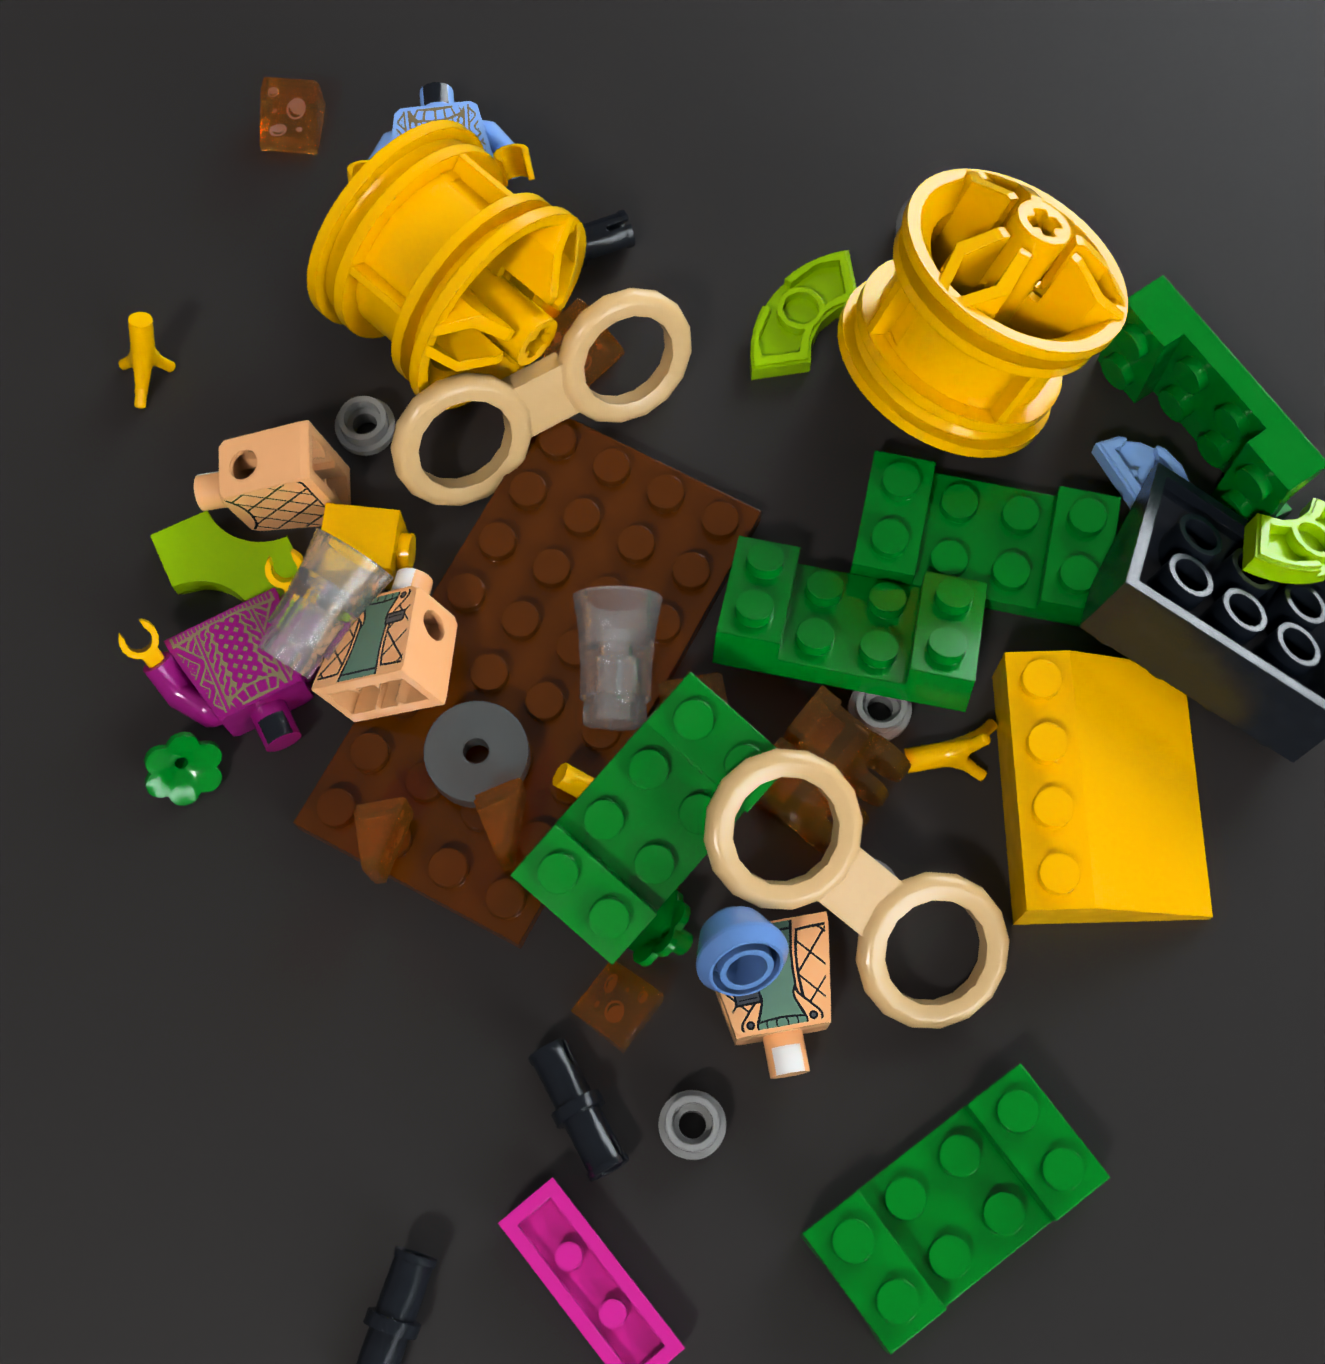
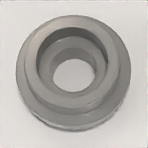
M357 396L345 402L335 419V433L340 444L347 451L356 455L368 456L381 452L392 442L396 421L392 410L383 401L370 396ZM364 423H374L377 425L373 431L367 434L356 433L359 426Z
M853 691L848 703V717L851 725L861 736L873 741H888L896 738L907 728L912 715V703L910 701ZM876 702L883 703L889 708L891 716L885 720H876L868 713V706Z
M685 1090L672 1096L663 1106L658 1122L659 1134L665 1147L675 1156L686 1160H699L713 1154L722 1144L727 1126L726 1116L719 1102L710 1094L699 1090ZM692 1112L701 1115L706 1123L704 1133L700 1137L693 1139L685 1137L679 1129L681 1118L685 1114Z

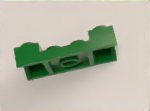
M1164 275L1128 297L1126 321L1117 336L1100 352L1097 359L1108 382L1116 389L1123 390L1134 404L1152 392L1158 396L1159 404L1164 413L1171 420L1180 422L1194 438L1204 460L1211 466L1219 468L1225 474L1212 493L1216 500L1248 521H1251L1257 513L1280 520L1285 518L1292 511L1286 502L1325 469V458Z
M875 450L850 574L921 587L925 571L988 583L985 600L986 609L1079 627L1091 585L1116 538L1122 497L1059 486L1055 496L934 473L936 462Z
M744 536L738 537L717 625L712 663L966 712L976 680L988 583L925 571L921 587L798 564L801 547Z
M689 671L517 865L510 876L613 965L655 918L657 910L707 855L703 840L706 809L721 779L746 758L776 749L777 747ZM777 779L761 784L745 798L735 817V822L745 811L748 813Z
M1020 1063L807 1228L800 1236L834 1277L863 1317L883 1350L888 1354H892L947 1310L946 1306L1049 1223L1058 1221L1111 1177Z

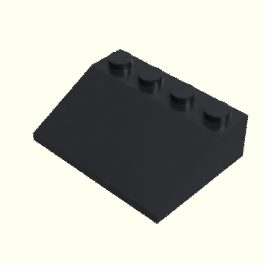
M1158 462L1151 469L1091 585L1079 627L1093 635L1102 644L1112 647L1145 668L1154 677L1164 680L1197 701L1206 710L1219 715L1249 734L1261 745L1271 748L1294 763L1325 739V580L1312 584H1285L1267 580L1243 571L1244 527L1250 521Z

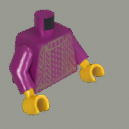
M291 549V555L297 566V573L292 577L284 578L279 576L274 570L273 561L270 556L266 561L265 576L273 586L284 590L282 596L279 595L274 587L164 640V643L169 652H161L159 650V635L155 626L148 620L139 619L143 627L151 634L150 643L145 648H131L127 645L122 634L118 633V642L122 652L130 658L142 659L145 662L143 672L171 708L207 728L224 725L233 737L241 736L256 729L268 752L285 749L300 739L301 732L291 710L308 703L314 697L310 681L316 677L321 667L326 636L325 627L311 589L303 587L301 583L306 567L305 559L295 549Z

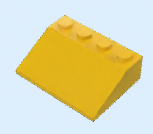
M1071 650L1004 652L992 679L996 723L998 725L997 739L1013 925L1211 919L1213 913L1187 695L1164 680L1154 677L1145 668L1126 658Z

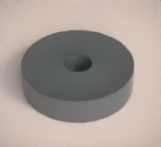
M469 701L455 705L437 718L425 739L424 762L433 784L444 797L460 806L486 808L505 801L520 788L530 766V747L521 723L510 711L495 703ZM481 745L489 749L487 758L481 763L474 764L466 760L467 752L474 746Z

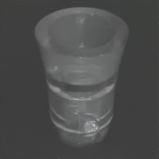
M316 528L301 565L281 601L267 620L272 626L268 627L265 631L266 634L260 641L258 648L305 678L310 679L317 667H320L323 658L329 661L347 632L368 605L394 579L393 576L345 542Z
M597 586L585 588L573 594L580 657L579 698L584 701L582 718L584 726L618 731L635 730L647 720V703L651 701L655 636L663 597L659 593L631 586Z

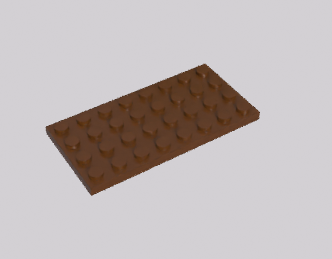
M571 418L531 437L524 462L517 469L504 476L431 596L454 615L458 624L445 705L354 722L293 824L299 830L521 949L545 905L510 875L577 799L553 785V777L561 764L568 763L595 778L654 712L729 578L738 537L751 538L761 521L762 511ZM469 701L491 702L510 711L521 723L530 747V766L520 788L505 801L486 808L464 807L448 800L433 784L424 762L425 739L433 723L448 709ZM481 745L474 746L467 752L466 760L474 764L481 763L487 758L489 749ZM521 807H522V818H521V824H520V828H519V822H518V820H519L520 810H521ZM404 810L403 817H400L401 812ZM404 826L402 838L398 846L394 848V843L395 846L397 845V834L400 831V829ZM516 832V838L514 843L513 835ZM389 849V856L385 858L384 854Z

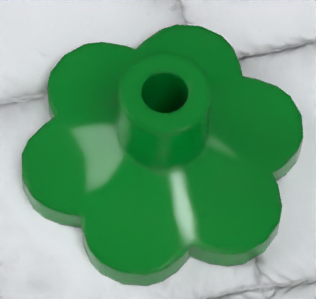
M179 732L172 735L165 745L150 748L144 757V764L148 771L145 778V786L148 793L157 798L169 797L174 804L186 806L195 802L201 792L215 790L222 781V773L218 767L222 760L219 745L211 740L198 741L197 737L190 732Z
M677 889L657 910L655 918L628 947V949L634 952V962L643 967L651 965L658 957L668 956L671 952L678 956L683 955L692 945L693 934L684 928L690 918V906L683 902V894Z

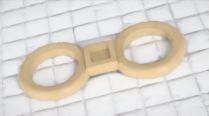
M627 288L604 295L583 310L564 335L559 355L554 352L503 379H499L491 374L463 372L435 381L412 398L396 422L390 449L397 477L412 495L431 504L463 506L487 498L496 491L504 476L517 469L524 462L531 437L578 413L596 422L622 423L647 415L670 397L684 377L692 352L689 323L678 304L658 291ZM633 316L648 317L659 322L664 331L665 348L659 366L646 382L635 390L618 396L600 395L589 389L586 384L584 366L589 349L600 333L615 322ZM467 401L487 402L501 410L505 431L501 446L490 462L475 473L460 478H439L424 471L421 467L419 448L423 433L435 417L447 408Z
M776 748L746 758L721 779L706 809L703 840L713 872L733 895L759 908L793 910L816 901L821 903L858 933L855 961L865 993L884 1015L908 1027L941 1029L969 1019L993 997L1006 972L1010 942L1002 911L983 887L958 874L923 872L900 880L860 848L863 818L856 793L834 764L809 751ZM781 777L804 779L814 784L828 801L833 818L831 842L822 860L806 874L787 881L765 880L749 872L739 860L733 840L735 817L745 798L761 784ZM930 901L954 902L962 906L975 922L980 940L978 960L969 978L953 993L934 1000L913 999L901 993L890 979L885 962L887 940L897 921L913 907Z

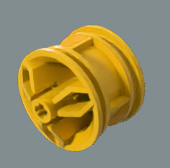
M452 120L431 121L408 130L384 146L363 165L342 190L326 215L314 241L307 268V290L313 306L330 321L346 326L351 332L363 338L386 336L392 342L391 356L396 370L410 382L415 395L437 380L463 372L491 374L499 379H503L538 359L554 339L558 327L556 320L569 300L583 266L586 253V233L579 219L568 210L552 206L537 194H513L503 186V176L499 164L483 149L479 138L464 125ZM467 401V402H463V403H460V404L451 406V407L447 408L446 410L454 409V408L463 406V405H465V404H467V403H470V402H472V401Z
M953 169L929 177L913 193L906 205L902 225L894 240L893 259L880 265L872 272L868 280L853 291L841 311L838 321V344L843 362L856 386L867 400L898 428L928 445L953 454L975 458L1001 457L1025 448L1035 439L1045 426L1051 407L1055 404L1060 394L1062 377L1080 369L1093 355L1105 349L1117 336L1126 321L1128 313L1127 289L1121 271L1105 244L1082 219L1065 205L1036 187L1007 175L980 169Z

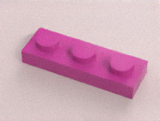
M553 1177L498 1222L604 1364H668L685 1349L682 1342Z

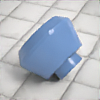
M745 906L725 907L713 914L701 928L696 957L698 977L706 987L724 995L745 996L756 993L770 985L780 974L788 957V943L784 934L755 909Z

